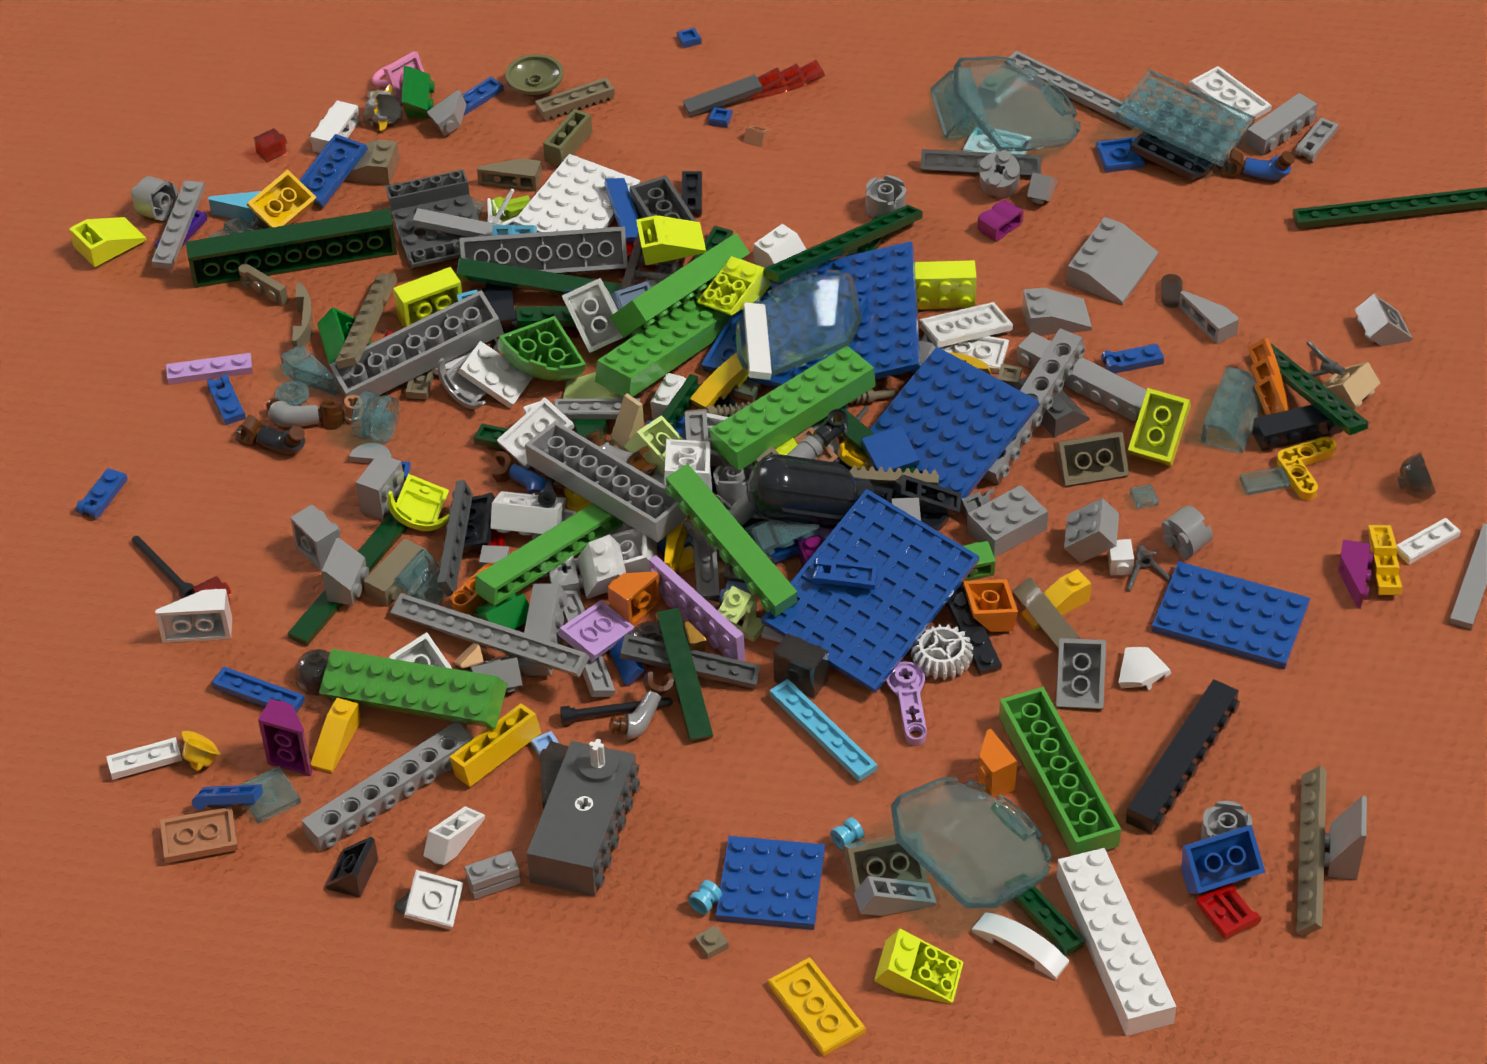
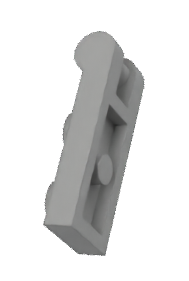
M1320 118L1298 144L1295 155L1307 157V160L1314 162L1320 151L1338 131L1339 124Z

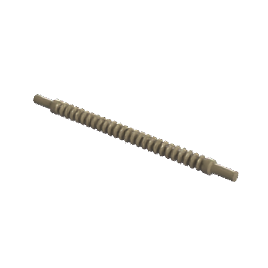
M870 389L849 402V404L851 405L853 402L858 404L859 401L861 403L865 401L871 403L877 399L895 398L896 393L894 389L881 391ZM743 402L740 405L735 403L734 406L729 404L728 407L725 404L722 407L717 405L716 408L712 405L707 406L706 409L687 410L685 412L706 411L709 414L727 417V415L732 416L750 405V402H747L746 405Z

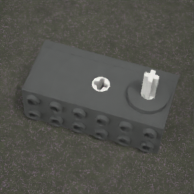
M596 739L595 742L591 741L589 744L571 741L526 853L531 883L590 896L596 895L598 887L602 888L605 880L604 871L606 868H610L612 850L618 847V834L620 830L625 828L626 813L631 811L633 794L638 793L640 787V779H637L639 764H636L635 754L604 747L600 739Z

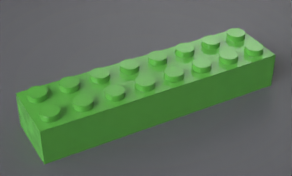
M735 233L630 301L611 315L610 319L623 338L629 334L635 336L644 330L643 327L647 328L656 322L655 317L657 319L664 317L670 313L669 308L672 311L683 304L681 300L686 302L696 295L694 291L698 294L708 287L707 283L711 284L731 256L744 260V257L750 254L737 233Z
M698 293L597 360L595 382L623 397L627 393L633 397L714 342L731 315L698 304L697 301L702 293Z
M846 345L710 428L712 448L740 471L753 463L771 446L774 449L827 417L833 409H840L875 387L874 367Z
M331 649L319 693L331 701L340 698L358 703L360 706L496 729L508 684L493 675Z
M1040 687L1000 699L999 719L1071 855L1101 848L1109 850L1119 847L1121 828L1045 688Z

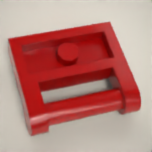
M1233 883L1220 886L1196 900V905L1224 939L1248 927L1253 928L1262 920L1257 912H1253L1236 892L1237 888ZM1226 898H1229L1243 914V918H1241Z

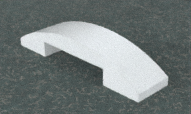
M985 912L972 928V933L993 944L997 940L1035 962V969L1054 980L1058 978L1069 964L1068 958L1049 941L1026 926L1009 918Z

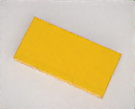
M810 957L768 980V986L823 1057L866 1033V1027Z

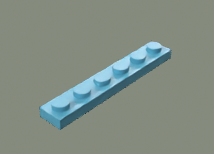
M787 679L770 690V697L858 782L877 771L878 764L790 680Z

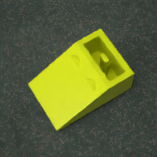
M657 215L636 220L645 265L706 253L700 222Z
M125 217L86 219L69 228L73 246L94 267L147 240Z
M731 256L698 299L697 303L728 315H733L743 309L744 302L754 303L758 301L770 287L771 282L769 278L764 276V267Z
M899 928L885 941L874 981L896 993L952 1004L964 962Z

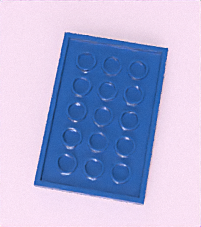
M1178 561L1152 624L1151 631L1285 669L1309 606L1310 597Z

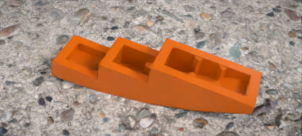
M1263 338L1249 346L1248 351L1254 363L1251 365L1257 381L1254 387L1265 414L1270 415L1287 411L1288 406L1275 354L1269 339Z

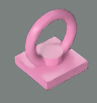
M413 51L392 64L379 69L373 75L372 83L377 87H387L388 84L393 86V94L398 97L399 104H401L404 66L425 72L418 52ZM386 75L387 79L381 80V78Z

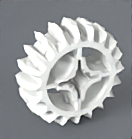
M939 623L936 628L930 625L928 630L925 629L911 647L913 663L917 664L918 668L925 672L926 677L933 675L935 680L937 677H942L945 681L948 676L954 679L956 674L962 676L964 670H968L969 664H971L973 659L971 651L973 647L969 643L970 637H964L965 631L959 632L958 627L951 629L949 624L946 627H941Z

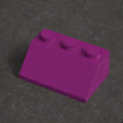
M270 699L258 719L267 764L311 776L312 768L304 729L293 706L285 701Z

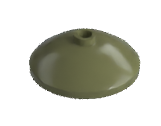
M531 54L517 58L509 64L505 72L507 84L513 90L525 95L548 93L562 82L564 76L563 67L559 61L553 57L541 54Z

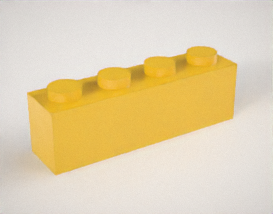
M520 703L498 720L496 729L487 728L449 756L455 777L471 787L531 742L532 739L539 736L541 730L536 713Z

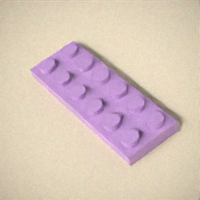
M655 555L649 559V572L656 571L659 573L661 598L670 609L679 608L682 620L684 622L689 621L709 641L714 649L717 648L723 653L724 657L745 661L744 634L659 557Z

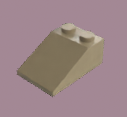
M375 140L365 143L368 150L344 181L390 185L400 160L397 141Z

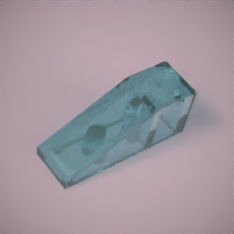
M302 344L280 355L282 362L280 368L284 375H288L294 382L333 395L339 393L336 378Z

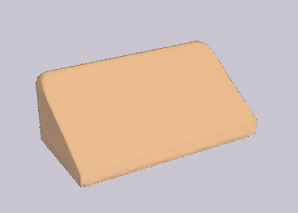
M472 643L455 660V665L466 668L483 663L480 646Z

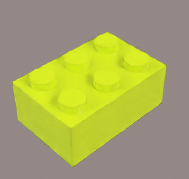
M975 260L915 262L917 310L957 309L975 306L977 278Z
M448 267L394 287L397 318L405 328L458 302L457 294L462 293L461 281L452 268Z
M1147 388L1128 448L1129 454L1172 466L1191 407L1190 400Z

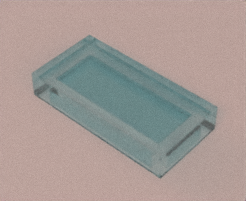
M1282 467L1240 474V482L1246 495L1289 487V480Z

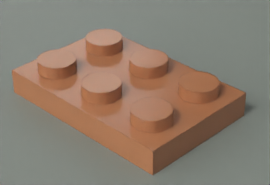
M232 807L160 820L165 863L238 850Z

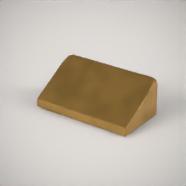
M689 621L685 622L684 628L690 649L705 652L707 639Z

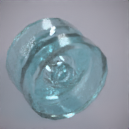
M364 391L358 398L353 411V435L363 439L371 438L373 441L382 444L387 443L393 436L398 423V400L387 395L380 397L378 393Z

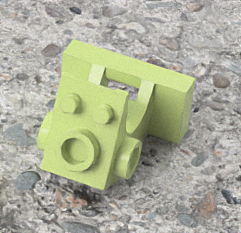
M734 586L725 592L723 603L718 611L744 634V638L755 642L765 627L761 623V619L756 617L757 602L753 595ZM740 619L744 621L742 627L737 625Z

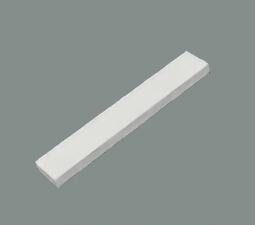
M744 302L743 313L749 378L771 380L772 371L765 305Z

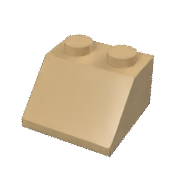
M1369 362L1344 367L1345 370L1342 375L1335 373L1322 385L1352 409L1357 408L1362 404V400L1375 392L1374 389L1380 384Z

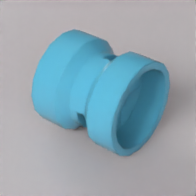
M849 817L843 822L842 826L833 828L830 831V835L836 846L844 850V844L862 839L864 831L856 819Z
M704 880L699 885L698 891L693 892L688 898V902L696 912L706 915L712 909V904L717 903L722 897V892L715 883Z

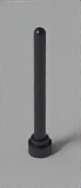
M549 476L546 478L545 488L538 495V503L544 508L552 507L556 501V494L553 491L555 480Z
M133 536L132 542L178 588L181 599L199 592L192 583L184 582L139 536Z
M669 697L661 698L657 708L671 706L672 699ZM641 701L582 709L570 708V705L561 706L562 725L572 724L578 718L635 711Z

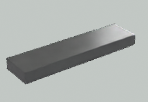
M752 75L685 99L683 103L689 116L693 117L712 110L714 107H720L762 92L763 89L756 75Z

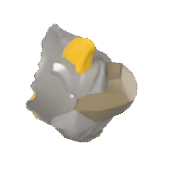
M388 84L384 91H368L367 93L369 99L365 104L366 110L363 113V121L372 126L377 123L380 131L385 130L387 124L401 119L403 115L398 97L393 94V86Z

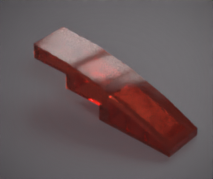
M817 60L801 68L796 63L781 72L776 67L757 77L763 91L751 95L750 98L769 97L805 86L824 77V71Z

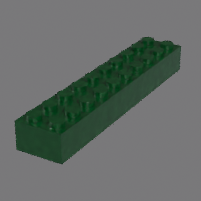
M390 208L186 242L194 288L241 281L242 276H240L238 268L242 264H248L265 275L271 276L397 255Z

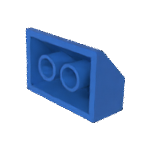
M1252 825L1183 845L1181 870L1188 893L1205 892L1265 873Z

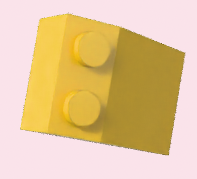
M286 170L246 205L272 228L290 225L311 209L317 197L289 170Z

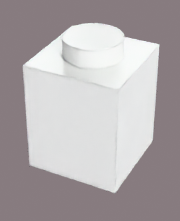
M1131 539L1117 540L1116 547L1107 551L1110 575H1128L1133 573L1134 555Z

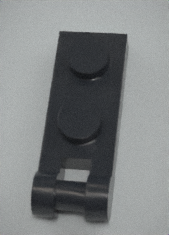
M682 171V200L690 212L696 213V215H702V171Z

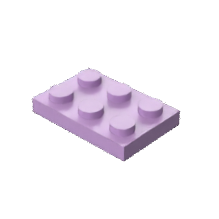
M600 600L560 627L558 635L576 650L587 653L589 660L592 662L613 648L625 634H633L635 627Z

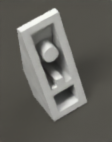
M466 806L428 831L423 856L431 859L436 864H447L460 853L484 821L485 815Z

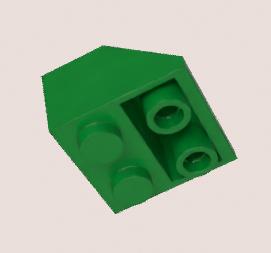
M513 593L495 606L491 603L480 605L476 608L477 612L470 616L510 629H516L526 623L529 603L524 593Z

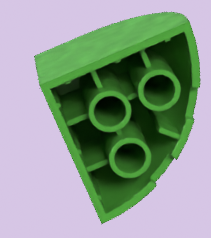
M555 316L501 335L498 339V349L504 358L515 368L532 377L551 381L568 380L581 376L585 370L586 363Z

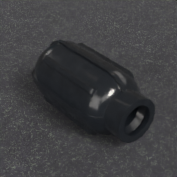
M770 454L763 457L752 468L745 483L748 501L759 517L769 521L822 528H835L866 489L874 493L870 480L853 477L851 472L841 464L781 454Z

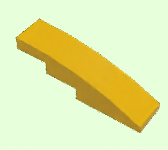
M746 346L732 355L703 382L690 398L693 404L706 409L707 406L714 405L719 397L724 400L734 386L739 388L749 376Z
M1368 525L1370 552L1374 553L1372 566L1378 595H1401L1402 584L1399 577L1400 567L1397 559V545L1391 525Z

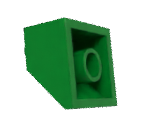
M404 66L402 105L407 118H430L427 111L434 107L432 93H435V81H432L428 73Z

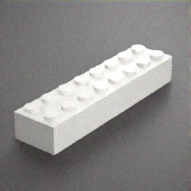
M1105 848L1058 859L1056 877L1080 932L1086 940L1087 948L1126 1036L1174 1024L1176 1004Z

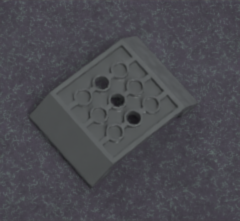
M464 169L385 186L392 218L410 269L459 259V238H467L466 236L412 226L417 208L479 220L469 194V185ZM488 234L478 235L475 237L488 236Z

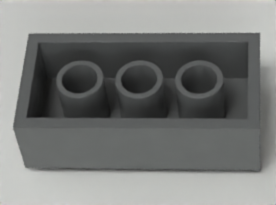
M667 175L629 187L639 219L657 215L697 222Z

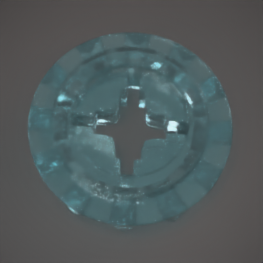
M300 381L285 382L275 391V398L293 406H301L302 402H307V398L310 396L307 385Z

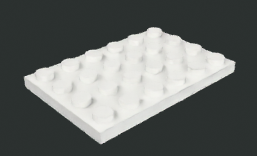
M569 154L517 216L513 225L537 226V233L608 228L615 219V214L604 185L605 178H625L628 189L630 186L640 184V180Z

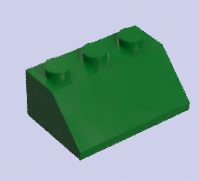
M334 307L317 323L328 364L336 361L356 320L355 317Z

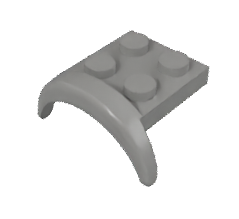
M472 351L449 370H446L445 360L443 358L439 359L437 367L438 376L449 395L465 408L478 409L482 407L486 402L480 400L488 393L458 373Z

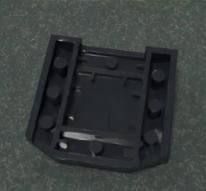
M1165 102L1142 135L1139 134L1133 141L1129 151L1193 180L1209 174L1224 155L1227 149V131Z

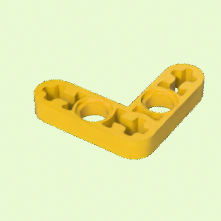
M1322 437L1279 451L1276 464L1301 499L1313 500L1317 496L1318 484L1306 468V465L1333 457L1335 455L1336 442L1332 438ZM1307 451L1310 452L1312 455L1304 456L1301 454V452ZM1299 472L1303 476L1295 477L1292 475V473Z

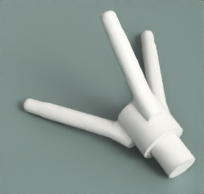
M510 189L496 217L492 216L491 199H487V222L500 225H509L514 222L517 216L505 222L500 220L514 189Z

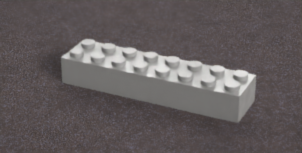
M625 226L459 238L460 258L558 274L628 268Z
M481 290L366 346L358 365L338 369L335 362L329 365L345 398L349 395H358L363 399L364 403L437 367L439 359L443 358L446 363L474 349L480 341L486 343L503 335L504 332L497 314Z
M554 421L525 444L527 464L656 542H659L688 518V514L685 515L679 508V503L676 499H671L668 496L665 485L557 421Z

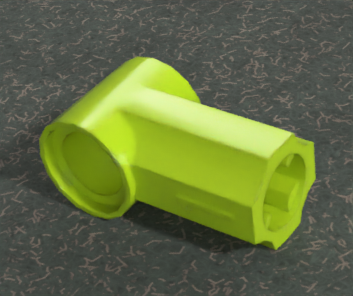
M529 196L510 199L500 220L505 222L513 216H518L530 202ZM497 197L491 200L493 216L496 217L505 200L504 198Z

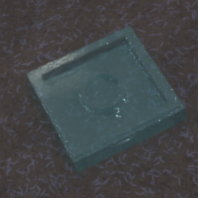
M279 766L240 784H262L263 794L255 804L247 806L258 823L301 803L299 795Z

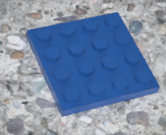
M728 836L720 887L722 897L718 900L716 921L814 930L825 844Z

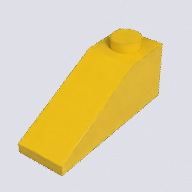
M1077 569L1059 578L1044 594L1059 613L1064 615L1090 601L1091 582ZM1027 609L1021 613V616L1034 630L1041 627Z
M336 698L325 719L311 761V768L333 773L361 723L358 703Z

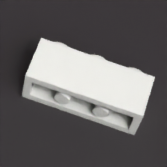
M341 101L335 102L328 110L324 119L320 121L316 130L311 133L310 142L312 143L313 152L321 153L335 134L346 138L349 137L360 122L357 105Z

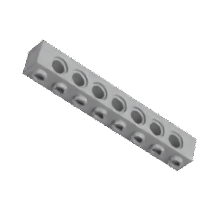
M1061 328L1058 330L1020 390L1037 399L1040 406L999 456L1002 458L996 460L983 478L1000 484L1001 480L1007 477L1010 466L1019 458L1024 444L1030 441L1032 432L1035 427L1040 425L1046 409H1050L1053 404V398L1057 392L1059 393L1062 390L1065 379L1073 373L1078 359L1083 357L1085 347L1082 337Z
M454 722L302 819L304 835L320 852L334 846L339 840L354 833L365 823L374 820L376 816L387 809L393 808L396 803L413 795L415 791L431 783L444 772L450 771L452 764L449 756L474 737L460 723Z

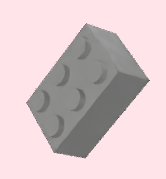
M1019 485L969 512L967 516V532L977 542L988 541L996 558L1047 530L1048 511L1023 486Z

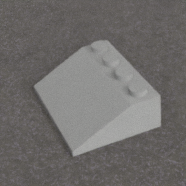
M1104 217L1068 265L1066 284L1123 305L1157 258L1159 252L1123 223Z

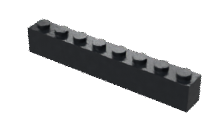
M1215 679L1212 680L1128 806L1126 823L1151 835L1156 827L1160 828L1162 826L1166 812L1168 810L1171 811L1175 806L1177 795L1183 794L1188 783L1187 780L1189 777L1193 778L1195 776L1198 763L1206 759L1210 745L1214 746L1216 744L1219 731L1227 727L1230 714H1235L1240 705L1238 700L1239 690Z

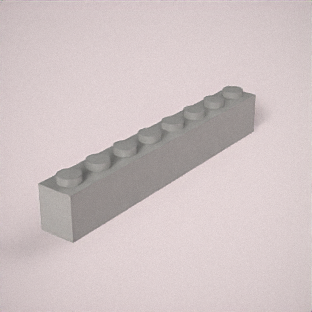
M1032 332L1018 345L1017 362L1034 369L1051 341ZM1083 357L1078 359L1073 373L1067 376L1064 381V386L1137 423L1146 389Z

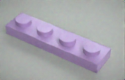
M251 353L166 364L168 385L221 378L225 374L229 377L253 373Z

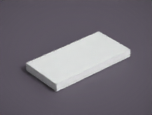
M1219 66L1189 81V87L1241 126L1271 111L1272 105Z
M994 302L919 319V327L933 344L939 348L1013 330L1012 322Z
M924 333L922 341L933 343ZM986 336L940 347V349L946 352L961 353L975 357L988 364L991 373L999 374L1001 364L1004 363L1008 350L1009 340Z

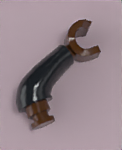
M250 414L242 425H239L236 429V440L239 443L248 446L256 439V443L284 455L299 452L305 444V432L301 427L293 426L285 432L278 431L262 425L259 420Z

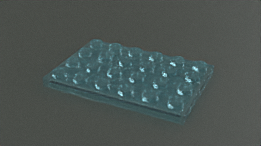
M1151 69L1147 71L1118 108L1114 117L1221 167L1229 158L1232 149L1237 147L1247 133V129L1255 121L1254 116Z

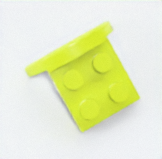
M408 474L397 502L394 500L393 492H388L387 503L391 514L397 521L407 527L420 531H434L444 526L450 518V515L447 514L445 517L438 519L448 495V489Z

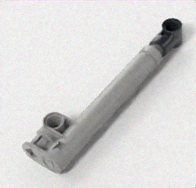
M842 409L830 411L828 419L813 432V436L808 435L787 455L808 459L818 457L823 452V446H828L835 438L846 434L848 430L847 413ZM747 492L733 505L727 503L720 496L715 495L741 526L756 514L748 501ZM692 519L683 521L682 524L685 530L711 552L717 550L715 546L712 547L708 543L702 530L698 531L695 528Z

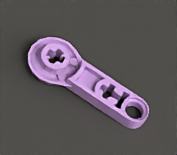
M900 662L886 681L889 688L898 696L907 743L912 746H920L926 741L927 731L920 692L925 682V674L921 668H918L917 664ZM909 713H914V715L916 716L915 722L912 723L911 715ZM917 730L922 733V736L914 738L910 735V732Z

